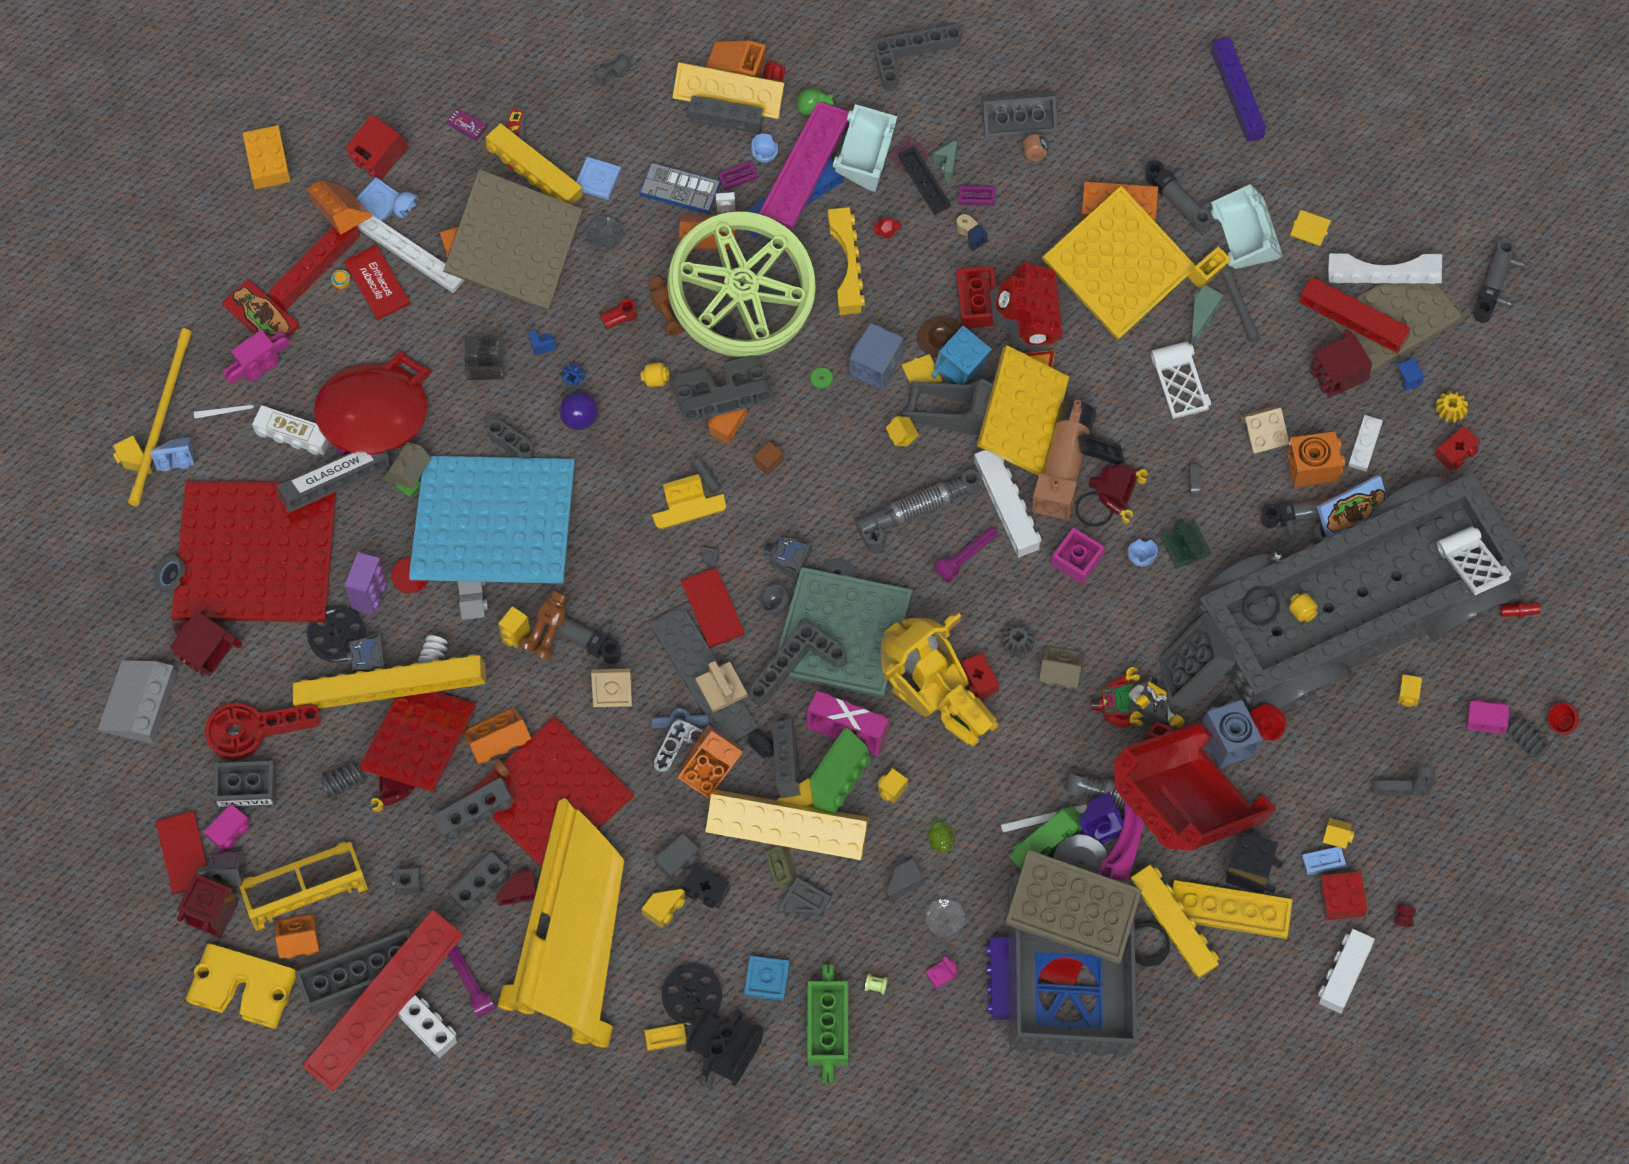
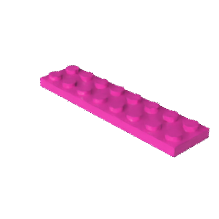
M817 102L759 213L760 215L769 217L787 229L793 230L849 122L847 121L849 111Z

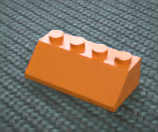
M322 180L313 183L311 187L306 189L314 207L340 234L373 217L345 186Z

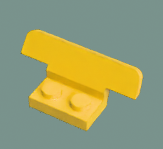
M699 474L665 483L662 485L669 510L652 514V518L658 529H664L719 513L726 509L724 494L706 499Z

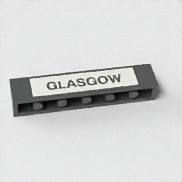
M386 451L376 455H367L364 452L346 454L277 485L278 498L288 513L390 468L389 455Z

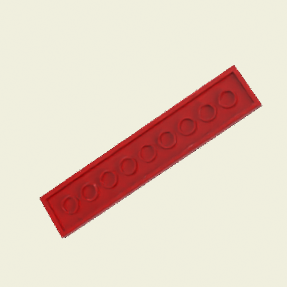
M432 910L302 1067L331 1091H334L463 937V934Z

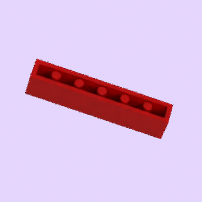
M358 225L342 234L332 227L269 290L271 299L286 311L360 237Z
M1311 277L1300 295V304L1397 354L1409 337L1411 328L1405 323L1392 319L1388 314L1380 313L1372 306L1359 302L1355 297L1348 296L1339 289L1326 285L1320 279Z

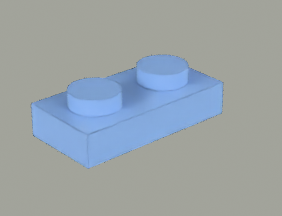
M1341 847L1302 855L1307 875L1346 866Z

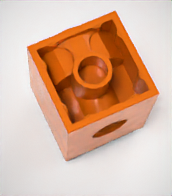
M1336 431L1290 437L1287 456L1294 488L1339 482L1340 475L1343 474L1345 459L1344 455H1340L1341 440L1337 438Z

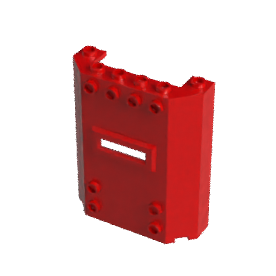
M1201 722L1125 747L1114 760L1115 789L1166 849L1186 851L1198 849L1262 824L1277 810L1265 795L1260 796L1251 806L1202 750L1213 736Z

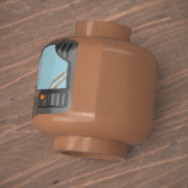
M1033 133L1028 135L1023 141V149L1027 159L1040 161L1047 155L1048 148L1046 140L1042 135Z

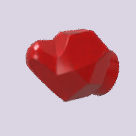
M885 217L874 222V233L876 236L890 239L896 231L901 229L902 225L892 217Z

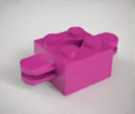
M260 330L231 350L235 363L223 371V376L230 384H234L243 377L249 383L253 380H258L264 372L272 370L280 362L277 354L289 346L290 340L281 331L269 339Z

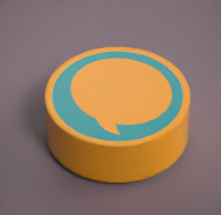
M345 270L335 271L331 276L333 286L337 289L346 288L350 284L348 272Z

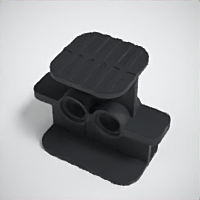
M704 1009L688 1034L686 1051L690 1053L693 1050L708 1058L702 1068L703 1076L708 1077L710 1072L713 1071L731 1080L732 1085L736 1086L762 1042L763 1027L759 1026L756 1028L742 1021V1011L738 1009L729 1023H724L708 1015V1010ZM724 1033L732 1034V1036L730 1037H724L722 1035ZM715 1049H720L722 1052L720 1054H715L712 1051Z

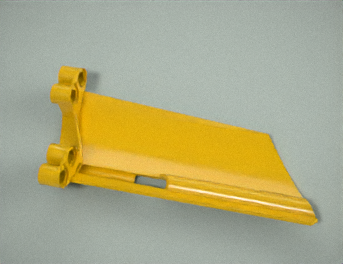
M566 798L558 801L514 985L502 986L497 1006L508 1011L516 1009L524 1014H534L537 1011L571 1027L573 1032L572 1040L580 1044L592 1043L594 1046L607 1048L609 1047L613 1026L600 1021L624 859L600 831L578 809L575 810ZM541 912L548 914L551 918L546 939H541L536 935Z

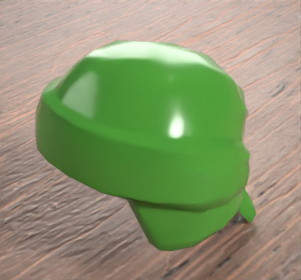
M816 88L806 89L797 96V110L801 115L810 117L817 102L833 106V94L826 95Z

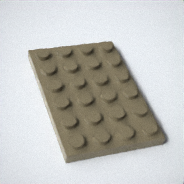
M1381 283L1356 299L1365 305L1372 306L1380 313L1388 314L1398 322L1405 323L1411 328L1407 341L1397 354L1353 330L1351 332L1355 334L1372 362L1371 374L1462 320V315L1436 283ZM1327 318L1339 335L1345 338L1343 335L1344 330L1349 328Z
M1028 850L1005 924L1120 964L1142 889Z

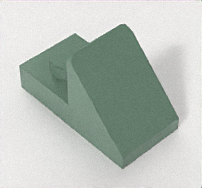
M952 141L933 153V163L942 164L941 173L944 174L945 181H952L957 154V141Z

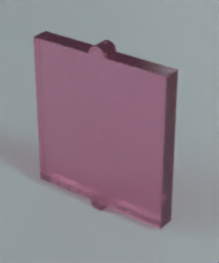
M909 135L890 151L887 157L895 163L896 167H900L908 174L898 158V154L915 146L924 161L930 156V153L922 147L921 143H918Z

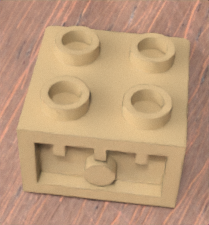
M1273 406L1240 415L1241 422L1246 424L1253 453L1289 444L1281 407Z

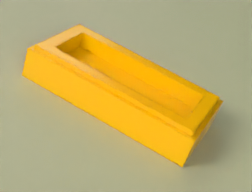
M684 1023L644 1030L648 1051L686 1044L687 1038Z

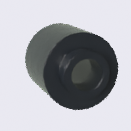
M756 730L749 736L747 740L750 744L749 747L761 757L770 758L774 754L773 740L766 734Z

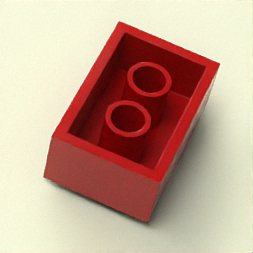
M993 266L956 269L961 327L964 326L968 329L997 326L993 324L990 291L996 287Z

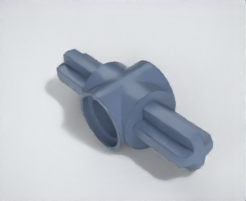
M682 708L675 709L670 713V716L652 717L651 719L652 728H666L675 718L684 719L697 726H707L709 724V716L707 714L690 715V712ZM680 723L679 726H674L676 729V733L678 732V730H683V727L681 726L682 723Z

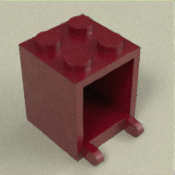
M1350 329L1344 330L1343 335L1345 338L1314 351L1310 372L1313 378H1317L1322 393H1326L1328 398L1369 380L1372 362Z
M196 610L169 648L174 651V657L202 676L204 673L211 676L232 646L241 648L242 642Z
M195 874L177 908L179 911L177 920L180 922L183 920L186 925L221 938L238 902L230 887Z

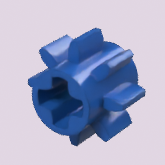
M570 362L568 367L564 366L562 370L565 373L562 379H565L567 385L574 384L577 386L579 381L583 382L585 378L582 376L585 369L580 367V363L573 364Z

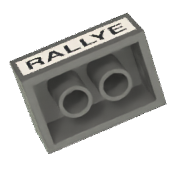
M274 762L214 763L213 800L216 807L227 808L230 804L234 807L276 806V767Z

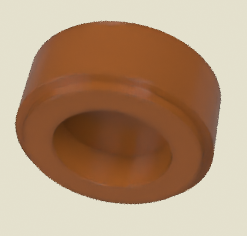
M499 759L493 762L492 765L503 778L510 774Z

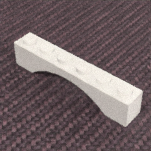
M1329 253V283H1442V254H1423L1416 259L1397 265H1374L1358 260L1350 254Z

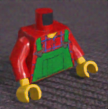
M1130 667L1126 674L1106 685L1102 689V699H1091V711L1103 710V720L1118 728L1133 726L1134 723L1137 726H1141L1143 722L1138 720V718L1143 717V715L1138 711L1132 714L1128 712L1131 701L1129 692L1133 689L1131 679L1134 681L1139 680V675L1135 674L1133 676V673L1138 671V669Z

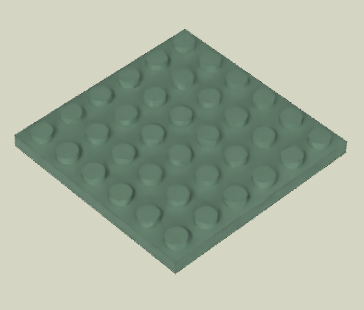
M801 567L777 654L802 624H810L844 647L847 663L843 667L836 668L809 650L787 678L884 698L889 680L886 681L884 679L885 674L882 670L881 640L884 637L885 631L894 623L898 622L903 626L901 621L907 617L913 590ZM805 633L803 637H810L811 633ZM822 643L818 647L824 648L827 644ZM795 647L791 652H797L800 648ZM836 654L833 658L838 659L842 654ZM782 662L779 666L785 667L788 663Z

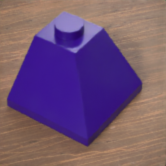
M1110 792L1092 799L1079 820L1085 835L1098 840L1101 844L1119 837L1124 823Z

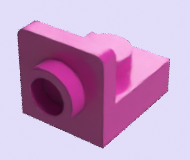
M944 956L940 963L927 970L925 974L937 990L956 978V970L958 968L952 959L948 960Z

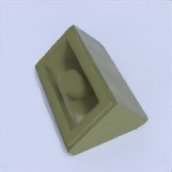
M777 845L765 851L775 888L793 884L797 874L789 848Z

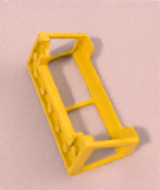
M351 841L348 843L341 842L332 849L259 876L247 877L243 879L242 886H239L255 931L265 928L264 923L269 920V923L273 922V917L347 890L348 893H351V889L356 888L360 893L368 890ZM351 852L357 871L306 889L299 870L300 867L333 855ZM292 870L296 871L302 888L301 892L252 910L246 889Z

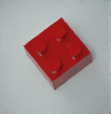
M1361 872L1321 876L1319 884L1325 921L1365 917L1367 904Z

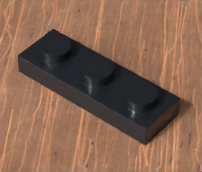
M1084 433L1078 436L1081 454L1116 465L1124 463L1121 445Z

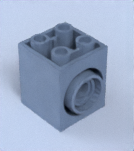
M870 323L862 338L858 339L849 358L850 376L884 390L904 355V338L896 332L891 333L880 325Z
M1234 700L1230 701L1220 708L1217 706L1212 707L1207 711L1202 724L1213 736L1207 745L1219 769L1253 757L1262 742V738L1242 700L1237 702Z

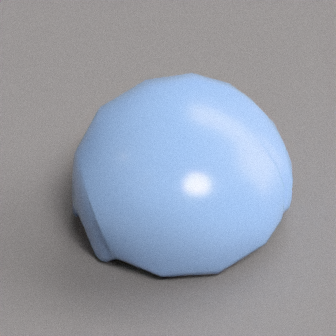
M761 133L752 139L751 154L757 161L767 163L776 158L778 155V144L773 141L771 135Z
M409 191L400 193L394 200V214L399 218L406 217L408 213L404 211L408 209L410 212L412 207L416 206L414 199L419 200V197Z
M1138 539L1129 545L1127 549L1128 558L1137 566H1148L1154 562L1158 554V546L1151 539L1146 542Z

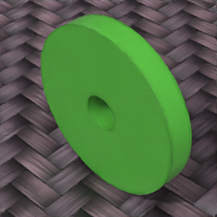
M817 368L811 373V383L819 389L827 388L832 384L833 375L827 368Z

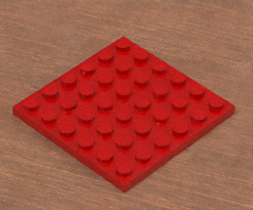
M553 717L530 740L526 741L524 745L520 746L502 762L510 773L507 777L503 778L494 769L468 792V795L500 777L506 781L516 802L512 803L510 808L494 813L495 815L492 819L541 868L558 801L566 798L575 810L578 809L599 829L634 798V794L556 717ZM491 797L488 801V804L492 805L495 802L496 797Z

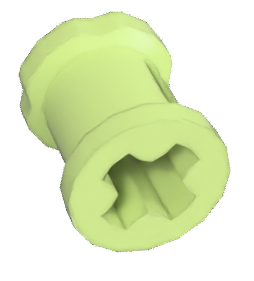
M868 973L865 991L873 990L885 995L888 977L879 978Z

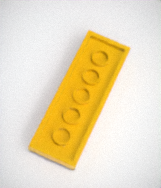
M678 62L673 99L691 102L692 96L760 107L763 108L764 116L779 119L785 82Z
M1174 880V894L1172 896L1175 901L1179 900L1185 908L1183 913L1187 918L1191 917L1195 924L1287 939L1293 899Z

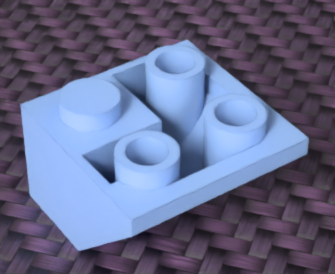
M190 437L170 440L150 451L157 471H169L172 468L178 467L185 469L195 465L193 444Z

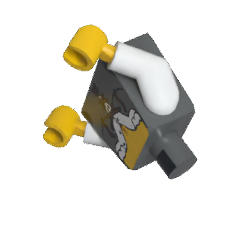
M1147 677L1146 682L1136 685L1129 692L1131 701L1128 712L1131 714L1135 711L1140 712L1143 715L1140 719L1153 726L1156 721L1162 724L1169 722L1171 726H1176L1177 728H1180L1185 723V720L1180 715H1174L1170 711L1167 692L1157 687V678Z

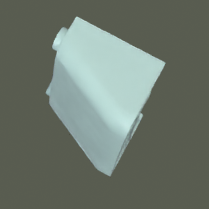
M855 104L853 111L850 110L847 121H850L841 154L839 157L835 156L833 167L836 168L835 172L869 191L876 192L897 116Z
M1251 184L1211 202L1213 207L1211 210L1212 216L1215 220L1218 219L1221 222L1230 248V252H1228V256L1231 258V261L1228 263L1230 267L1238 269L1274 261L1283 257L1263 196Z

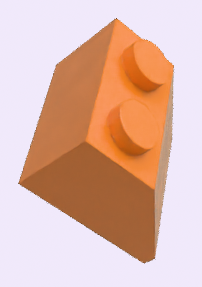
M315 913L276 920L275 940L279 959H291L297 955H312L315 952H319Z

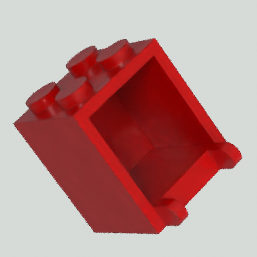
M371 115L345 149L349 153L348 157L358 168L361 169L363 167L372 178L378 177L382 180L409 146L399 133L374 115ZM366 151L371 154L368 160L362 157Z

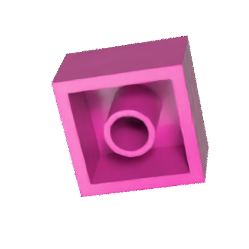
M1073 527L1052 555L1051 566L1084 585L1104 558L1105 547Z

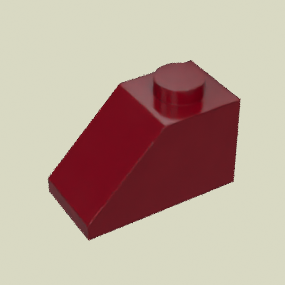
M521 870L513 874L496 896L498 906L534 900L536 885L533 871Z

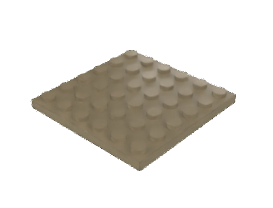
M479 169L443 272L548 311L582 208Z

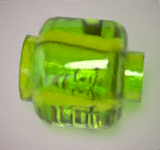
M943 822L932 825V829L927 832L930 848L936 850L937 853L951 850L952 845L955 844L952 828L948 825L944 826Z

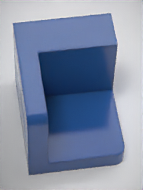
M536 330L529 332L535 356L557 350L551 333L538 336Z
M1414 358L1398 364L1397 368L1403 377L1402 387L1405 391L1422 385L1424 375Z

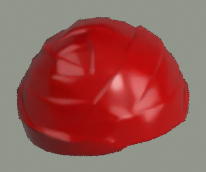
M1558 703L1548 713V724L1553 731L1559 734H1570L1578 726L1579 713L1569 703Z

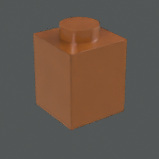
M770 441L754 455V464L766 475H769L784 461L783 450L778 445H773Z

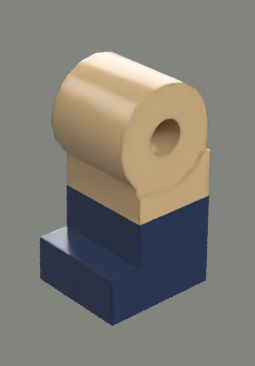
M962 214L957 218V231L959 234L965 235L968 239V247L972 251H975L987 242V233L971 216Z

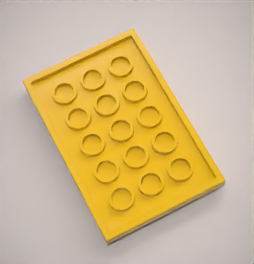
M1008 345L1003 347L977 446L1039 476L1044 469L1055 429L1056 418L1059 413L1060 404L1064 400L1069 376Z

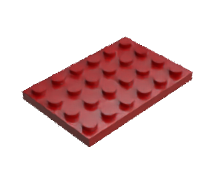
M437 691L396 697L360 764V770L434 792L476 710V703Z

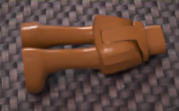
M657 276L648 282L651 287L650 292L653 306L656 311L660 310L667 322L665 326L667 335H679L683 329L669 308L671 304L668 296L667 281L663 280L661 276Z
M554 589L552 595L548 596L536 612L538 618L533 632L529 637L521 638L518 643L521 648L535 651V655L543 659H551L553 654L551 646L558 626L564 625L566 608L564 607H566V594ZM546 623H548L549 626L547 628L546 634L541 644L539 645V641L543 633L544 627Z

